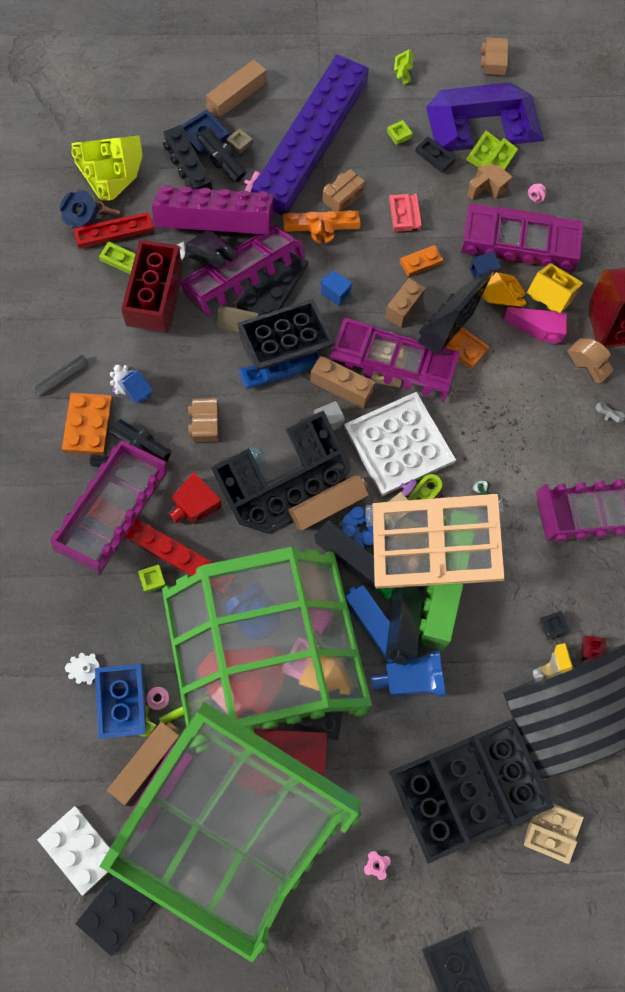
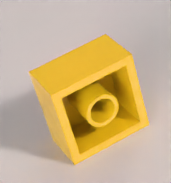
M550 263L537 273L527 293L531 295L533 300L546 304L551 311L561 313L573 302L583 282Z

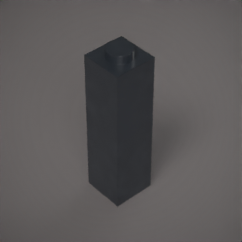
M328 520L314 535L315 543L326 552H334L338 562L374 590V556ZM386 566V575H388V567H387V566Z
M414 586L399 587L393 593L385 658L404 666L417 656L423 590Z

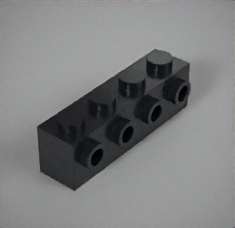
M181 125L163 131L165 139L162 140L163 146L170 153L173 165L177 166L178 174L181 180L185 181V186L192 189L209 188L212 190V182Z

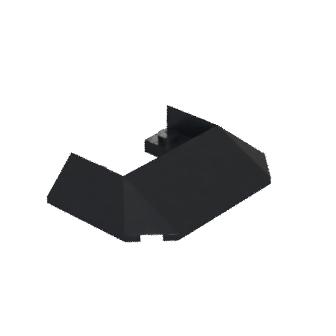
M324 410L300 419V422L285 429L302 464L295 469L266 483L249 448L230 457H225L210 467L239 525L268 534L293 521L289 509L345 480L346 475L349 473L350 465Z

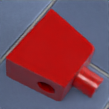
M194 472L173 495L172 500L177 508L169 516L176 524L185 517L192 524H196L222 508V503L219 497Z

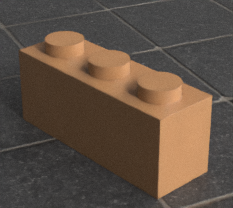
M321 355L311 370V383L363 409L373 393L374 381Z

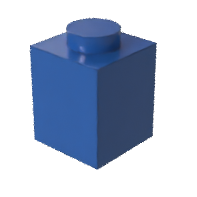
M334 270L329 275H325L321 280V294L338 306L351 294L352 282Z
M132 370L117 381L131 402L142 403L149 398L148 394L153 391L138 370Z

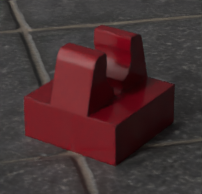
M586 635L582 637L581 659H587L606 651V638Z

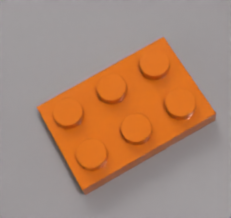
M70 393L62 444L63 453L105 455L113 401L112 396Z

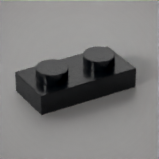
M430 137L425 138L415 149L418 155L442 173L455 163L456 157Z

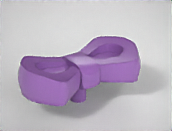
M413 479L407 485L403 482L400 485L404 488L402 493L406 498L417 485V482Z

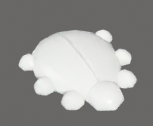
M115 365L114 372L110 373V376L113 377L110 384L116 389L114 391L115 394L126 395L117 381L131 372L128 370L129 367L127 365H124L123 368L121 365Z
M80 653L77 659L71 657L70 661L72 663H67L65 666L66 672L70 673L68 675L69 679L75 677L77 684H80L82 681L87 682L89 685L92 684V680L95 678V668H99L95 654L85 656L84 653Z

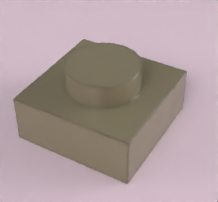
M240 128L226 139L227 144L239 154L243 153L253 144V138Z

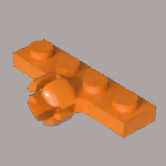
M352 210L340 212H292L283 214V225L285 232L310 231L315 242L321 244V239H324L325 244H327L334 238V230L360 229L359 211Z

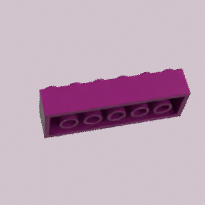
M169 185L159 187L152 203L154 227L269 234L274 216V194H268L267 192L251 193L245 190L236 192L227 189L210 190L209 188L192 189L190 187L175 188Z

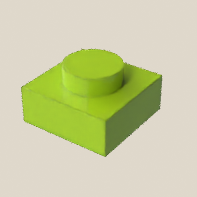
M403 120L387 127V133L395 145L412 138L413 133Z
M159 564L138 571L145 593L166 586Z

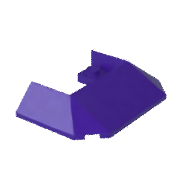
M511 82L440 90L426 107L433 139L448 152L473 148V140L467 120L473 118L500 116L506 140L511 144L544 140L532 95Z

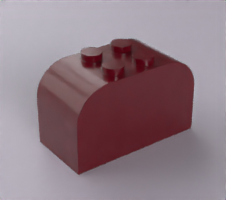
M139 240L121 308L127 327L168 333L180 289L179 281H181L182 260L178 245Z
M625 267L604 270L589 303V317L595 339L605 348L625 345Z
M254 729L253 733L321 776H324L327 733ZM233 740L231 741V743H233L237 747L241 748L242 750L244 749V747L240 744L236 743ZM232 752L230 755V767L238 757ZM250 754L253 757L260 760L261 762H263L264 764L271 767L272 769L276 770L280 774L284 775L285 777H290L289 775L279 770L275 766L271 765L267 761L263 760L256 754ZM245 760L234 775L235 780L241 787L250 791H257L258 796H272V792H278L283 785ZM297 782V783H296V784H298L299 786H301V787H303L304 789H306L307 791H309V792L312 791L310 788L306 787V786L303 785L302 783H300V782ZM289 789L285 797L294 798L295 792Z

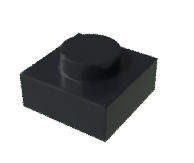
M561 611L539 619L548 640L570 631Z

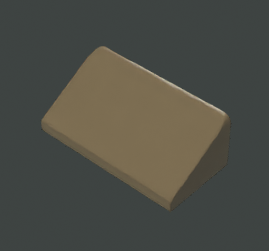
M219 305L217 326L220 329L239 332L238 323L258 317V313Z

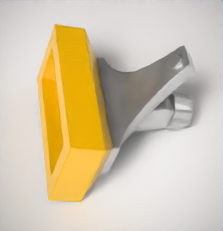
M565 643L556 645L550 662L533 670L535 679L549 676L573 666L567 645Z

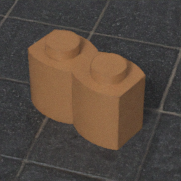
M486 37L485 43H482L481 54H484V56L481 57L480 68H483L484 74L505 75L508 63L507 38Z
M217 398L192 399V405L188 406L189 418H192V424L188 425L189 437H193L194 443L219 442Z

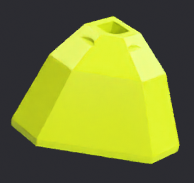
M140 135L72 143V156L75 163L100 201L114 200L137 177L143 156Z

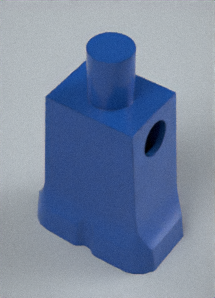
M439 650L431 651L423 657L415 658L406 666L397 663L386 664L387 674L371 677L373 690L389 688L392 697L422 694L447 697Z

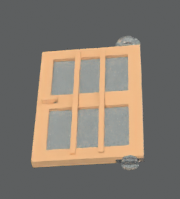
M498 494L366 505L367 526H373L375 588L504 581L499 513L504 512L503 499H498Z

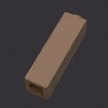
M253 59L206 95L207 110L220 119L267 83L266 69Z
M352 476L289 509L290 515L297 529L304 530L368 496V485L364 478Z
M160 722L107 791L123 805L129 806L158 769L173 743L177 742L180 737L177 733L180 730L170 722L167 725Z

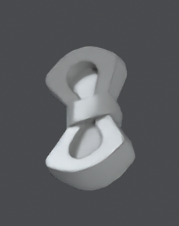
M603 401L597 403L595 407L599 413L606 415L604 419L607 421L610 417L617 423H622L625 419L623 412L610 409Z

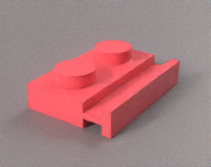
M417 193L412 196L408 194L390 195L389 204L393 232L412 231V229L421 230L422 225Z

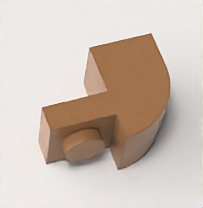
M496 165L481 166L477 170L476 177L469 183L467 196L473 200L486 190L496 199L509 189L512 176Z
M579 339L567 351L575 366L587 367L596 383H602L614 371L608 361V358L611 356L610 352L601 343L593 339Z

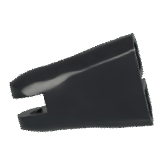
M206 230L186 244L185 251L190 259L210 264L216 268H224L226 266L225 259L233 262L237 258L235 250L215 231Z

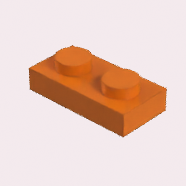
M433 245L400 258V264L406 275L411 277L442 265L443 258L436 246Z

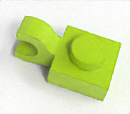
M410 49L395 57L394 71L397 73L398 80L403 79V85L411 80L408 70L413 67L414 53Z

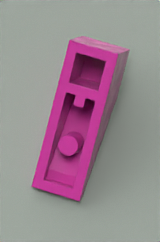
M507 307L503 316V320L543 342L550 344L562 343L566 335L567 313Z

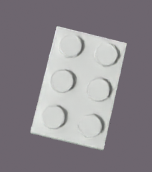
M74 806L37 839L82 896L109 873L99 866L110 847L77 806Z

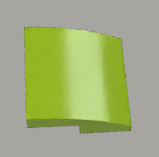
M486 130L466 160L478 168L484 165H496L505 170L518 148L505 138L499 141Z

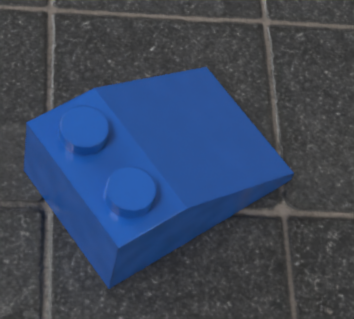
M145 664L95 668L99 739L146 734Z

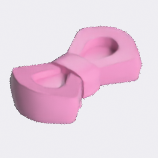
M258 171L254 172L250 181L245 179L244 183L248 184L245 191L251 192L254 183L260 176Z

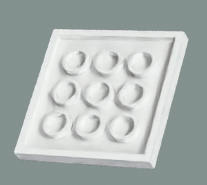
M417 392L344 424L347 435L381 496L401 488L402 482L407 485L411 479L419 480L456 461Z

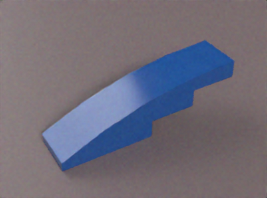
M317 351L257 371L255 366L240 368L239 375L246 390L267 385L312 369L319 359L320 353Z

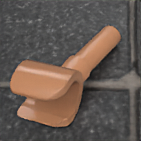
M96 201L100 208L97 214L103 211L119 215V210L104 206L103 202Z

